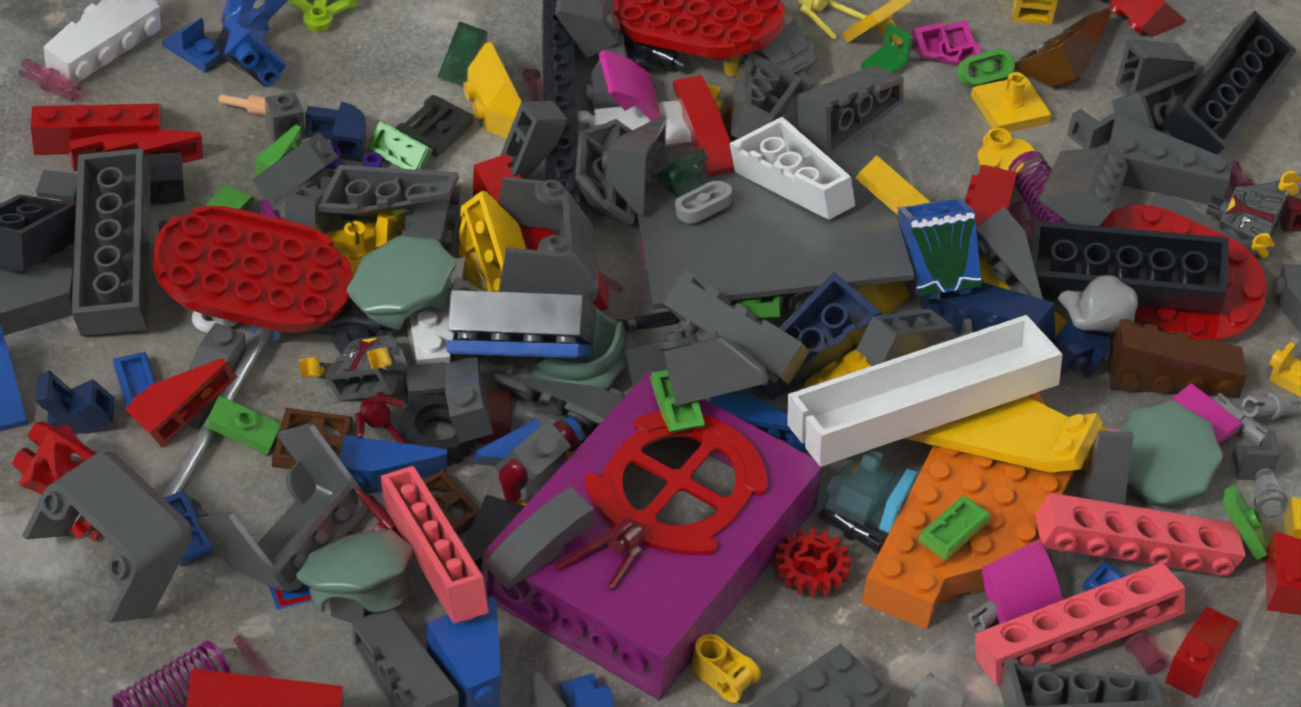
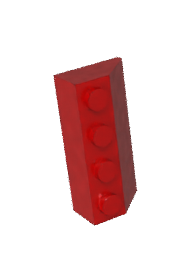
M1110 0L1112 3L1109 8L1120 18L1124 15L1129 17L1130 21L1127 24L1139 35L1145 31L1151 37H1155L1182 25L1186 21L1184 17L1164 0Z
M162 105L32 106L30 128L34 155L69 154L68 141L100 134L162 130Z
M192 669L187 707H343V686Z

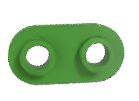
M995 49L964 59L958 66L957 74L964 85L968 87L980 86L1006 78L1013 72L1015 61L1007 50ZM994 62L998 63L999 70L995 69ZM968 68L973 71L974 77L969 75Z

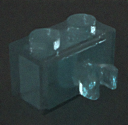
M871 449L868 455L865 454L862 459L857 458L850 466L845 465L838 477L834 475L826 489V495H829V499L825 508L861 525L865 524L885 504L895 477L894 473L879 467L883 454Z

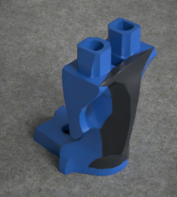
M227 0L221 16L223 28L216 40L218 48L227 61L254 78L262 86L268 87L280 77V73L287 67L280 55L272 52L271 48L266 44V40L269 37L267 32L270 30L268 21L288 0H264V3L259 8H253L257 0Z

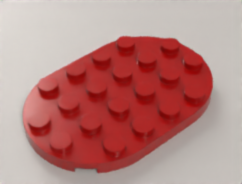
M614 0L613 4L614 15L619 21L620 31L632 39L633 42L680 51L690 55L711 57L717 61L767 48L769 43L778 37L785 25V6L780 0Z
M1131 205L1115 209L1099 225L1103 227L1228 237L1173 211L1154 205ZM1228 237L1227 287L1222 312L1138 305L1135 311L1134 322L1143 326L1145 323L1158 326V331L1172 335L1175 331L1187 333L1190 339L1200 341L1203 338L1219 342L1230 339V341L1235 340L1245 334L1256 323L1262 312L1266 298V279L1263 269L1256 257L1244 245Z
M201 206L193 208L192 213L179 218L176 215L160 230L153 252V268L158 282L170 297L186 309L208 316L292 334L323 327L337 318L348 303L347 287L353 279L351 265L347 256H342L333 246L334 241L324 233L300 223L226 206Z

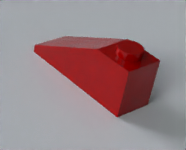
M223 358L150 385L144 392L138 394L125 410L163 448L229 386L237 376Z
M1206 606L1176 652L1164 683L1197 699L1237 628L1239 621Z

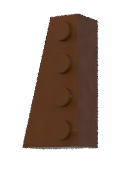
M1120 319L1107 358L1110 390L1178 394L1192 383L1207 396H1217V394L1222 393L1226 398H1240L1247 378L1242 347L1207 338L1196 341L1190 339L1187 333L1175 331L1172 335L1158 331V326L1146 323L1143 327L1132 325L1130 319Z

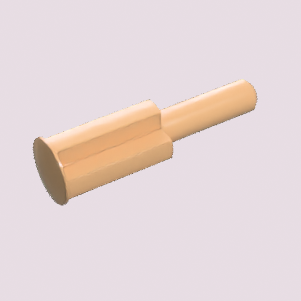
M221 94L218 98L220 104L246 108V111L250 114L266 116L265 98L250 95L248 99Z

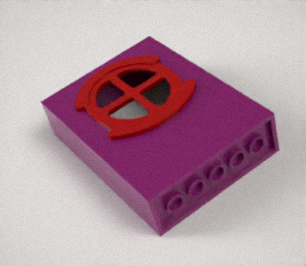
M649 370L487 547L482 555V576L486 598L494 596L498 607L660 701L692 661L698 638L716 632L775 559L777 546L779 543H784L785 535L793 536L796 530L801 527L814 511L817 505L824 466L820 467L811 455H806L783 440L767 434L755 425L741 420L730 414L727 410L717 407L704 399L698 400L705 424L704 427L670 433L659 409L650 380L652 371ZM676 437L697 450L680 469L674 470L644 454L642 449L656 441ZM709 456L734 469L735 487L729 497H722L691 479V476ZM629 464H636L667 482V485L644 510H637L632 507L624 494L622 480L625 469ZM571 486L594 508L593 527L567 542L564 554L507 589L485 567V561L534 512ZM680 491H684L717 509V512L709 518L688 525H665L656 520L659 513ZM625 518L633 519L643 530L644 539L638 544L641 553L633 559L613 590L608 589V584L626 557V554L617 555L613 553L607 544L559 571L555 569L557 563L602 537Z

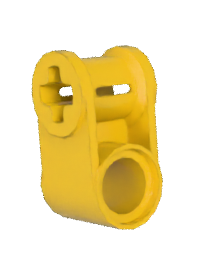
M706 634L696 641L691 662L692 673L717 691L723 699L731 703L738 702L742 697V692L750 684H755L760 680L761 671L757 664L751 658L741 654L726 643L721 637L714 634Z

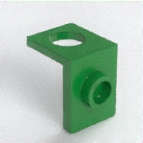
M889 23L886 28L883 47L861 63V68L865 69L876 65L896 73L908 64L913 37L892 23ZM893 35L900 37L903 42V49L898 48L894 44Z

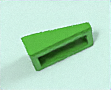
M298 125L293 126L255 157L256 176L301 145V127Z

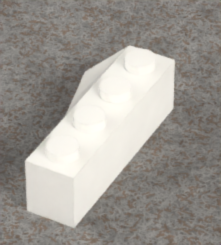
M102 0L97 6L91 3L84 10V14L78 23L75 24L71 21L43 47L46 70L70 87L87 78L90 74L109 64L115 58L161 30L160 8L156 0Z

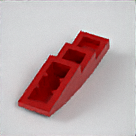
M698 75L673 80V91L682 106V117L691 133V144L707 175L713 176L735 171L729 144L731 143L703 76Z
M128 131L100 134L68 141L70 163L74 172L78 171V155L143 148L145 155L181 153L182 164L203 159L202 136L200 132Z

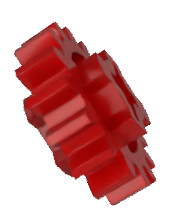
M812 527L809 530V534H804L801 529H797L795 538L787 534L785 535L784 543H779L777 546L774 567L778 568L777 578H786L784 586L786 589L796 586L797 595L799 596L805 590L809 591L811 598H815L818 591H821L825 597H828L830 588L839 591L841 590L842 582H847L852 561L850 557H847L848 547H839L841 540L839 537L832 540L829 539V531L827 530L818 535L815 528Z

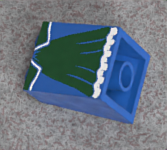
M961 198L897 207L900 228L914 272V280H910L911 289L917 296H921L923 299H933L940 297L942 292L953 291L954 294H967L972 292L975 287H982L975 212Z

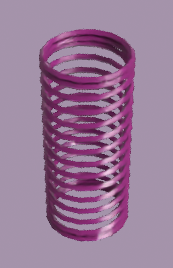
M1029 151L1019 155L1010 164L1009 171L1013 170L1015 172L1017 167L1029 158L1039 157L1040 159L1030 161L1019 169L1015 181V187L1018 189V192L1021 193V196L1027 202V205L1038 221L1049 219L1048 222H1058L1063 218L1057 213L1048 216L1053 210L1050 209L1044 212L1048 207H1041L1043 203L1038 202L1039 197L1035 198L1037 194L1042 192L1044 186H1041L1046 183L1051 167L1045 161L1042 154L1037 151ZM1035 162H1040V164L1027 169L1022 174V176L1018 178V175L1026 166ZM1038 167L1034 172L1024 177L1029 171ZM1045 171L1042 175H1039L1038 177L1034 178L1040 172ZM1044 176H1047L1046 179H1044V180L1038 182V181L1041 180ZM1034 178L1030 183L1025 184L1028 180ZM1037 183L1033 188H1029L1030 185ZM1041 187V188H1040L1039 190H1037L1035 193H1032V191H1033L1034 189H1037V188Z
M205 640L198 644L197 648H192L190 652H185L183 657L178 656L176 661L171 660L169 665H163L162 669H156L155 673H149L147 678L142 677L140 682H135L133 686H128L126 691L121 690L116 695H113L112 705L113 707H134L131 703L132 699L138 707H142L138 698L139 695L148 707H152L146 696V690L153 698L157 707H162L154 694L153 686L162 697L166 706L172 707L159 685L160 681L173 699L175 707H186L188 699L176 683L173 672L178 676L189 694V686L182 677L180 668L190 680L191 674L187 664L192 669H197L193 658L199 663L202 670H207L208 668L209 671L219 672L213 664L208 651L217 660L223 672L231 673L229 664L216 644ZM200 654L202 655V658H203V660H204V662H205L207 668H206L205 665L203 664V662H202V660H201ZM187 655L190 656V661L186 659ZM180 659L183 660V665L179 663ZM158 672H161L162 678L157 675ZM151 676H154L155 682L150 679ZM166 677L174 685L182 699L183 705L176 699L167 683ZM144 681H147L148 687L143 684ZM137 685H140L141 691L136 688ZM130 689L133 690L134 696L131 693H129Z

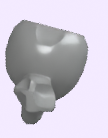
M1110 275L1098 276L1088 284L1084 292L1067 290L1062 292L1058 298L1061 304L1068 310L1073 325L1083 331L1115 333L1120 319H1130L1131 324L1134 322L1135 311L1138 307V296L1135 291L1117 277Z

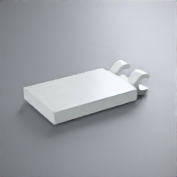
M678 100L658 102L661 116H667L665 148L692 145L691 133L682 117L680 102ZM636 105L626 111L622 107L594 109V115L588 111L577 112V121L579 123L577 124V135L583 130L605 124L613 119H617L632 130L650 122V120Z

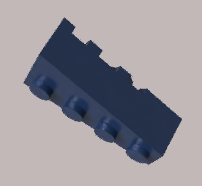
M981 282L982 287H975L972 292L967 294H954L953 291L942 292L940 297L933 299H923L920 296L921 310L930 308L954 326L952 332L960 336L1027 315L1056 346L1053 302Z

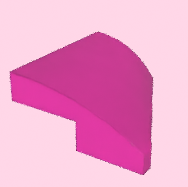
M967 20L944 26L942 22L914 28L911 34L913 37L912 44L921 58L959 66L960 62L969 56L981 53L978 42L974 43Z

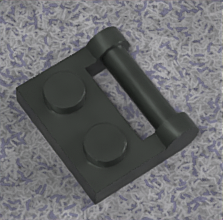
M431 95L424 101V106L405 123H399L395 128L433 148L431 155L437 158L473 125L474 115L436 95ZM431 115H434L420 129L416 130L425 120H427Z

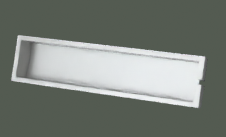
M1027 315L790 393L788 394L787 425L802 444L805 443V448L821 467L1057 386L1060 381L1062 353Z

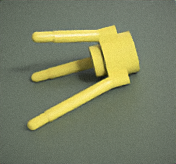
M797 0L798 4L802 5L800 12L808 15L833 40L837 39V35L814 13L815 11H822L828 5L861 20L866 17V15L833 0Z

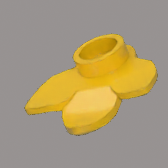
M993 128L984 136L982 141L983 147L979 149L977 159L980 166L983 164L1008 170L1016 157L1025 152L1035 150L1025 140L1011 138V134L1007 130ZM1024 162L1017 167L1015 172L1018 173L1019 169L1024 166Z

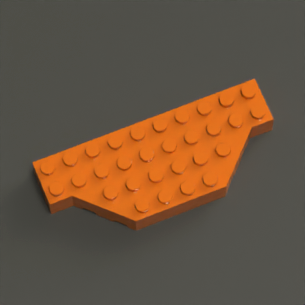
M1040 391L1028 395V397L1046 405L1039 394ZM933 445L866 578L861 603L927 629L939 604L952 601L953 596L969 592L970 595L985 592L982 567L1036 540L1040 541L1035 513L1049 493L1067 494L1075 470L1050 473ZM965 495L990 513L991 517L989 523L945 561L918 541L919 535L961 496Z

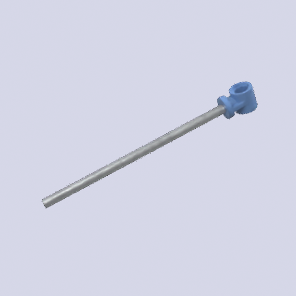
M250 325L254 337L234 370L237 378L222 391L220 396L233 401L265 343L278 341L283 332ZM205 423L163 494V498L182 491L215 431L204 427Z

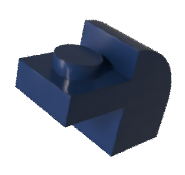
M346 102L340 103L339 110L314 106L307 107L305 114L306 137H313L320 132L325 139L331 140L332 145L340 149L341 159L363 161L366 150V119L361 110Z
M1069 319L1056 337V343L1063 350L1060 376L1071 371L1073 373L1082 371L1087 378L1090 377L1111 350V340L1108 333L1080 330Z
M50 370L38 375L35 401L42 409L48 411V424L55 428L66 424L70 426L75 434L92 433L113 424L115 397L94 379L71 389Z

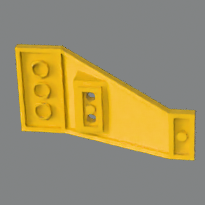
M857 347L810 376L804 383L803 389L871 367V365L867 363L866 357L856 350ZM1025 396L914 434L905 439L1053 473L1081 469L1103 422L1098 413L1076 414L1068 417Z

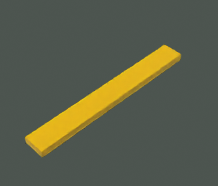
M877 155L855 178L897 215V207L930 203L928 199ZM979 257L981 282L1011 290L1005 282L999 281L994 276L989 263L983 257ZM1054 310L1055 335L1057 337L1068 321Z

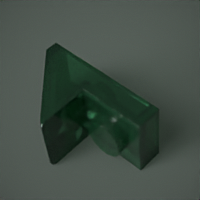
M459 21L437 77L442 81L463 88V83L467 82V69L487 42L488 32Z
M704 148L675 160L656 175L658 181L677 198L706 184L700 173V166L709 160Z

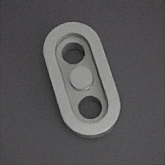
M712 181L680 196L675 201L676 217L687 224H696L724 210L732 203L731 186L726 182Z

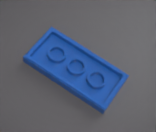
M447 340L446 352L460 355L591 359L594 354V346L566 343Z

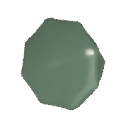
M399 235L362 258L353 279L347 287V293L355 304L375 323L387 328L400 330L404 320L413 312L428 306L441 309L449 304L447 299L453 285L450 276L457 262L436 239Z
M596 308L593 357L591 359L530 357L533 376L536 379L597 386L604 390L608 389L618 375L628 366L625 350L630 349L623 322H616Z
M1174 400L1131 411L1120 430L1133 433L1127 487L1138 498L1152 505L1162 507L1178 506L1204 493L1223 458V453L1216 440L1211 422Z
M376 530L351 534L309 554L305 564L297 573V579L309 587L310 596L321 612L326 611V601L332 597L355 600L361 603L364 609L371 612L387 611L400 605L408 595L409 585L406 566L412 557L414 548L393 530Z

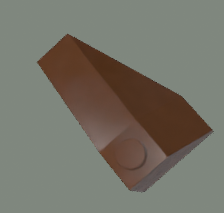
M1106 8L1083 17L1064 29L1062 34L1045 41V46L1038 50L1039 53H1037L1036 49L1026 53L1015 62V70L1051 87L1063 83L1064 87L1078 82L1080 80L1079 75L1090 65L1111 15L1110 9Z

